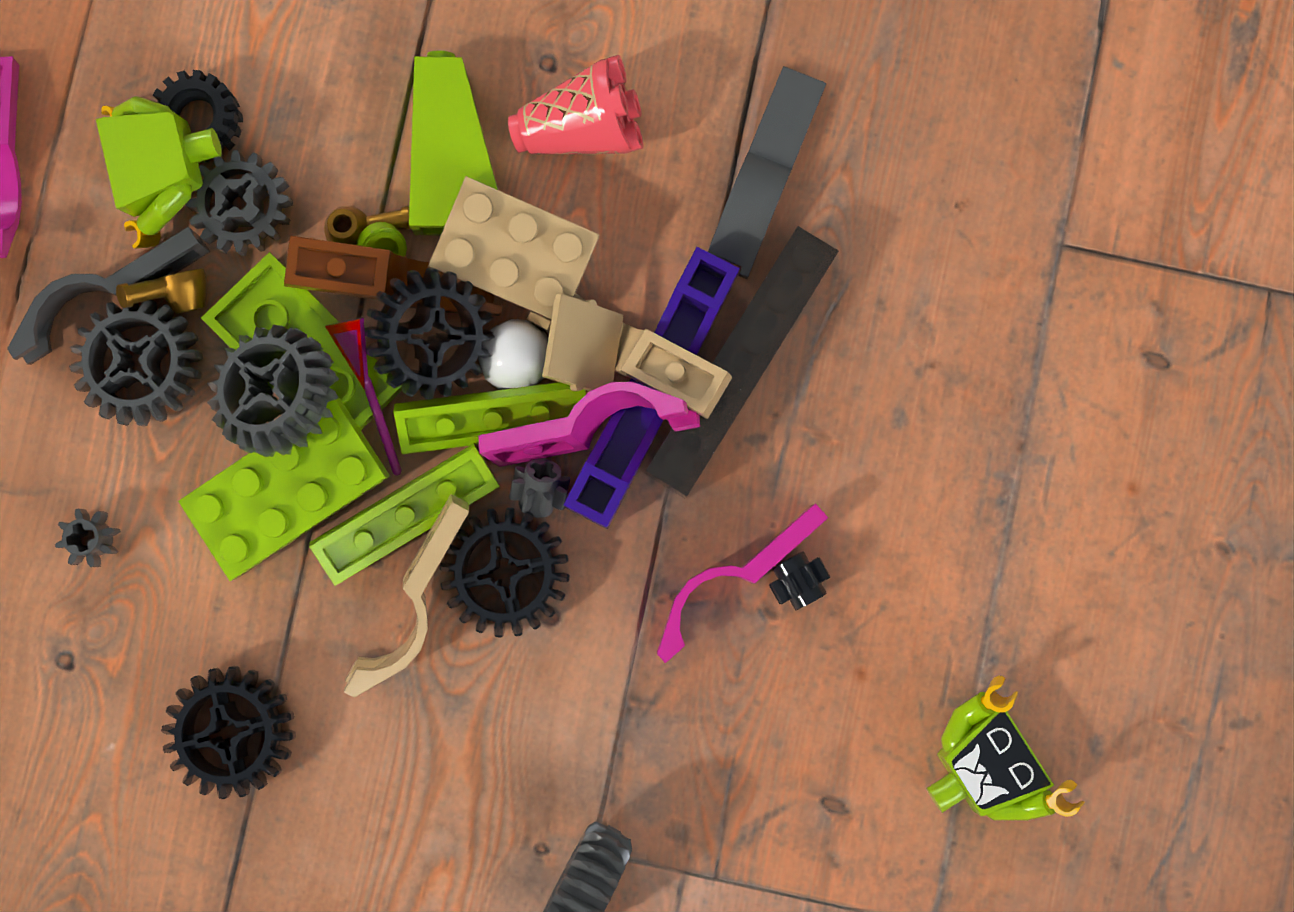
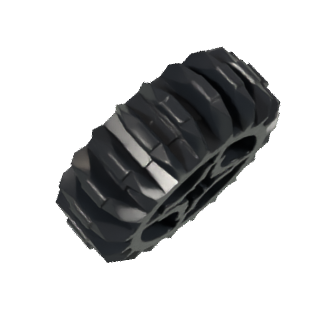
M427 268L423 278L418 271H408L407 286L398 278L390 280L391 288L394 291L392 296L382 291L376 293L378 301L384 304L382 310L379 311L374 308L367 310V315L377 320L376 327L369 326L365 328V336L377 339V342L370 344L366 348V353L370 357H380L373 366L375 372L380 375L388 373L386 383L393 388L402 385V392L411 397L419 390L422 397L432 399L436 388L441 395L445 397L451 396L452 381L461 388L468 387V380L465 376L467 371L475 375L482 374L480 366L475 364L478 356L482 358L491 357L487 349L481 348L482 342L495 338L492 331L482 328L483 325L493 319L492 314L487 311L477 312L486 301L483 295H471L473 284L469 281L457 283V274L447 271L440 278L438 270L434 268ZM441 296H445L455 306L460 316L462 327H456L446 322L445 309L440 307ZM422 299V302L417 303L416 313L413 318L407 322L399 323L404 312L413 303ZM432 326L445 332L428 336L427 341L413 335L431 331ZM396 341H404L414 346L415 358L419 360V370H412L406 366L399 355ZM453 345H458L451 358L442 364L446 350Z
M508 507L505 512V522H499L498 514L492 508L487 510L489 525L483 526L481 520L473 515L469 518V522L475 532L469 535L462 528L458 530L456 537L464 542L461 548L450 544L446 551L448 554L457 556L455 564L448 562L440 563L441 571L454 572V580L444 581L440 585L442 590L457 588L459 595L451 598L447 604L449 608H455L465 603L468 608L459 618L462 623H467L477 614L480 616L476 624L477 632L484 633L489 621L495 622V637H503L505 623L511 622L514 635L521 636L523 634L522 619L527 618L530 626L533 629H538L541 627V623L535 612L540 609L545 615L549 617L554 616L556 611L546 603L549 596L560 601L565 599L566 594L560 590L553 589L555 581L569 582L570 575L567 573H556L555 565L565 564L569 561L567 554L553 557L551 550L558 547L562 540L559 536L553 537L547 542L542 539L550 528L547 522H542L533 531L530 529L534 519L532 513L526 512L521 523L517 524L515 523V509ZM504 532L517 533L529 539L537 547L541 557L518 560L513 557L508 544H506ZM490 537L491 559L489 564L483 569L467 573L468 560L473 550L481 541ZM499 549H501L502 558L509 559L508 565L514 563L516 567L529 565L528 569L517 571L518 574L510 577L511 584L509 589L511 597L508 586L501 585L502 579L497 581L494 578L481 579L483 575L492 574L494 570L500 568L501 555ZM544 571V581L540 592L529 605L521 609L518 599L520 598L519 584L521 580L530 574ZM487 584L494 586L499 591L502 601H504L506 613L496 612L482 605L474 597L470 588Z
M238 666L229 667L225 678L219 668H213L208 671V682L200 675L190 679L193 692L186 688H181L176 692L178 700L184 706L170 705L166 709V713L177 720L176 723L162 726V733L174 735L175 739L174 742L164 745L163 751L164 753L177 751L179 759L170 764L172 771L179 770L185 766L189 770L183 778V784L189 786L201 778L200 794H209L216 785L219 799L228 798L233 787L239 797H245L250 793V783L258 790L267 786V778L264 772L273 777L278 776L282 772L280 765L273 758L287 760L291 757L292 752L287 747L280 745V742L290 741L296 737L295 731L282 730V723L294 719V713L287 711L280 714L277 706L286 702L287 697L285 694L274 696L272 699L268 696L274 688V681L268 679L261 683L258 688L256 687L258 671L249 670L241 681V672ZM228 692L249 700L257 708L261 716L252 718L243 716L238 711L235 701L230 702ZM212 697L214 706L209 708L211 714L209 726L204 731L194 734L197 714L204 703ZM227 725H235L236 728L249 726V729L239 732L231 740L230 738L224 740L222 736L212 739L209 737V735L220 732ZM265 730L262 750L254 763L246 769L244 757L248 756V739L252 734ZM210 747L215 749L219 753L222 763L228 764L229 771L213 766L202 756L198 748Z

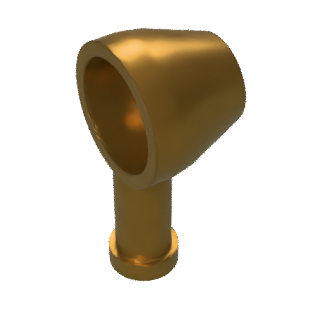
M403 206L401 210L367 216L355 207H339L333 210L325 221L324 233L326 240L356 245L363 229L376 222H386L392 224L397 229L406 228V230H410L409 206ZM343 219H350L352 222L351 228L345 233H339L337 231L338 223Z
M204 268L130 285L127 283L118 284L116 287L117 299L122 308L132 307L135 303L164 297L175 314L198 310L206 306L207 278Z

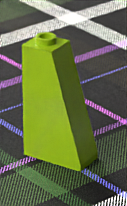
M430 51L427 53V57L414 56L409 226L415 235L441 236L465 176L498 190L463 59L462 57H455L454 53L448 51Z

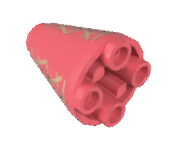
M616 55L599 60L519 108L517 114L509 116L508 128L515 149L519 153L528 151L530 154H625L643 149L642 134L638 123L634 121V118L641 117V107L635 90L626 91L624 85L627 81L626 72L621 57Z

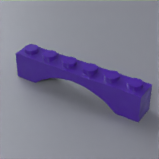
M696 247L654 333L698 355L737 279L740 268ZM631 378V380L629 381V382H634V383L643 385V384L637 382L636 380H634V379H632V378ZM634 406L620 409L611 415L563 504L565 508L606 529L609 528L664 421L658 416L655 409Z

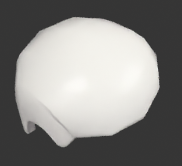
M511 319L493 327L490 331L493 332L495 338L490 341H483L481 347L487 349L491 357L482 358L478 356L484 378L498 390L538 385L544 378L542 374L548 344L546 332L527 320Z

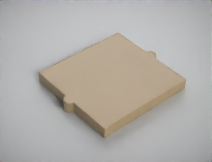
M563 293L556 294L542 377L568 384L572 391H581L582 389L591 391L613 382L623 315L597 306L594 299L582 301Z

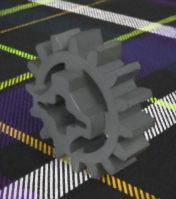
M233 150L231 162H225L221 157L214 158L216 166L214 169L209 170L201 165L199 168L201 175L204 177L203 185L200 189L194 191L197 193V198L190 199L185 205L191 211L198 212L189 221L196 229L205 228L200 236L205 242L211 244L217 240V249L226 254L231 249L232 244H234L236 252L241 256H246L249 244H253L262 252L265 251V243L263 241L265 237L269 236L276 241L281 238L275 227L277 224L289 225L291 220L282 213V208L293 206V201L289 196L280 194L289 187V184L283 177L275 178L278 169L274 164L269 162L262 167V159L256 153H252L247 162H245L243 155L238 150ZM245 174L241 179H227L234 175ZM213 192H215V207L210 211L211 197ZM269 195V208L265 215L263 200ZM237 197H240L247 203L242 210L233 204ZM238 227H254L245 232L234 233Z

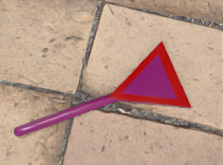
M364 318L327 325L325 328L365 391L392 473L398 476L401 474L402 469L371 378L368 376Z

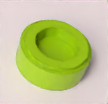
M376 222L367 226L360 233L356 243L358 246L390 250L394 254L405 257L407 252V244L403 235L396 227L386 222Z

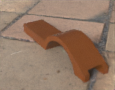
M290 235L284 286L377 299L376 293L379 291L385 292L390 296L394 294L390 285V280L393 278L400 279L407 286L408 271H418L423 278L426 269L432 267L428 266L430 262L406 258L394 254L390 250ZM438 270L441 278L444 273ZM473 286L471 295L480 294L486 300L477 312L487 311L492 315L500 316L502 305L493 304L494 294ZM441 296L440 307L444 308L446 313H458L452 302L445 296ZM422 299L413 303L409 308L417 309V303L422 302Z

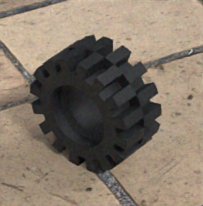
M185 70L177 72L179 80L174 82L170 77H167L162 81L167 88L163 92L156 88L153 96L158 100L157 103L168 106L172 112L179 116L183 107L189 102L202 100L209 103L213 109V120L207 129L213 128L216 131L221 149L226 147L230 151L235 146L231 139L233 136L240 137L242 130L238 126V122H243V115L238 110L240 105L237 99L223 82L221 83L216 76L210 73L208 76H205L201 70H193V76H189Z

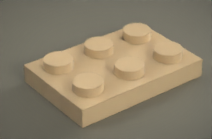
M465 176L428 266L443 273L447 271L457 274V279L464 282L469 281L473 286L552 319L555 295L563 293L574 297L600 235Z

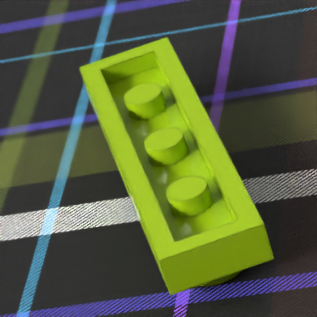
M557 382L394 404L393 412L401 453L410 454L470 446L473 443L478 445V435L568 417L573 406L586 395V390L572 391L570 385Z
M473 443L310 541L309 548L334 586L431 529L450 494L466 501L469 506L500 487Z

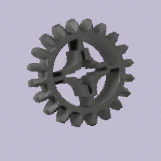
M154 300L144 301L140 306L138 303H135L132 307L123 308V310L113 302L106 303L107 318L96 312L90 314L91 321L95 325L93 330L91 331L85 327L78 329V334L86 338L84 346L76 344L70 347L71 352L82 356L81 361L74 362L69 368L73 373L84 375L74 384L77 391L89 392L84 403L92 408L100 406L99 416L110 419L116 415L117 423L125 426L129 425L133 417L137 425L148 426L151 414L157 421L163 422L167 420L166 405L177 412L183 410L182 402L177 396L180 393L189 397L195 395V390L186 385L188 378L196 380L202 377L200 371L190 367V363L202 360L203 354L198 350H188L198 341L197 334L193 332L183 333L189 322L182 316L173 318L174 312L166 304L157 310V304ZM136 326H153L159 329L151 337L145 335L136 342H132L121 334L123 331ZM169 346L171 363L166 378H164L160 371V363L168 353L167 347ZM109 347L112 351L113 360L109 368L104 372V358ZM126 349L141 355L138 360L146 374L133 369L135 366L134 361L131 359L133 356ZM136 382H141L153 391L145 397L133 400L121 399L115 394L122 387L128 389Z
M274 324L270 331L266 328L256 327L253 339L247 335H239V348L237 350L224 348L229 358L225 364L214 365L217 372L220 373L219 379L207 384L217 395L207 403L211 406L212 410L217 412L212 421L216 423L217 427L223 429L222 435L228 441L239 445L240 449L248 453L254 452L264 457H273L275 452L282 455H291L293 444L298 447H308L307 434L309 432L322 434L318 422L322 417H333L331 411L326 406L327 402L339 398L336 391L329 388L339 378L334 371L329 369L334 362L323 351L318 341L312 337L308 338L307 334L299 329L290 328L288 330L284 326ZM268 382L274 386L273 389L268 385ZM273 393L279 397V400L273 396Z
M597 821L590 824L567 862L543 912H604L632 852L631 839L625 837L621 831L610 825L605 826Z

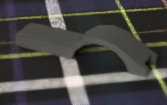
M783 66L708 249L709 253L741 266L739 276L748 279L826 86V83Z
M187 227L106 279L96 274H70L52 281L32 301L7 350L13 359L18 360L23 357L25 362L31 365L52 352L50 333L54 318L63 305L79 294L93 291L108 292L117 296L116 287L118 284L127 283L130 285L176 274L210 251L202 238L191 228Z

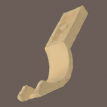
M575 293L574 298L586 301L585 299H583ZM531 311L527 320L549 334L551 319ZM622 322L615 372L628 376L651 389L683 399L687 403L689 410L697 412L700 416L708 419L731 381L732 376L722 368L647 329L640 330Z
M450 494L403 577V590L413 600L417 613L416 626L407 642L390 654L376 658L358 657L345 679V682L348 684L344 689V693L354 698L405 669L421 651L428 630L424 590L469 513L466 501Z

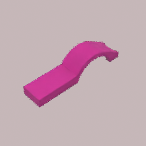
M13 56L0 57V258H7L19 225L22 206L21 178L15 154L19 64Z
M610 382L588 392L573 406L568 417L478 435L479 454L497 466L502 467L533 459L587 450L590 447L593 434L606 418L620 409L634 406L655 409L662 420H668L675 432L701 427L700 416L697 412L689 410L687 403L683 399L634 382Z
M815 503L808 507L741 568L732 565L709 568L687 580L674 598L657 650V655L664 663L668 662L685 646L680 632L681 610L693 590L702 582L718 576L739 577L751 584H755L828 519L826 514Z

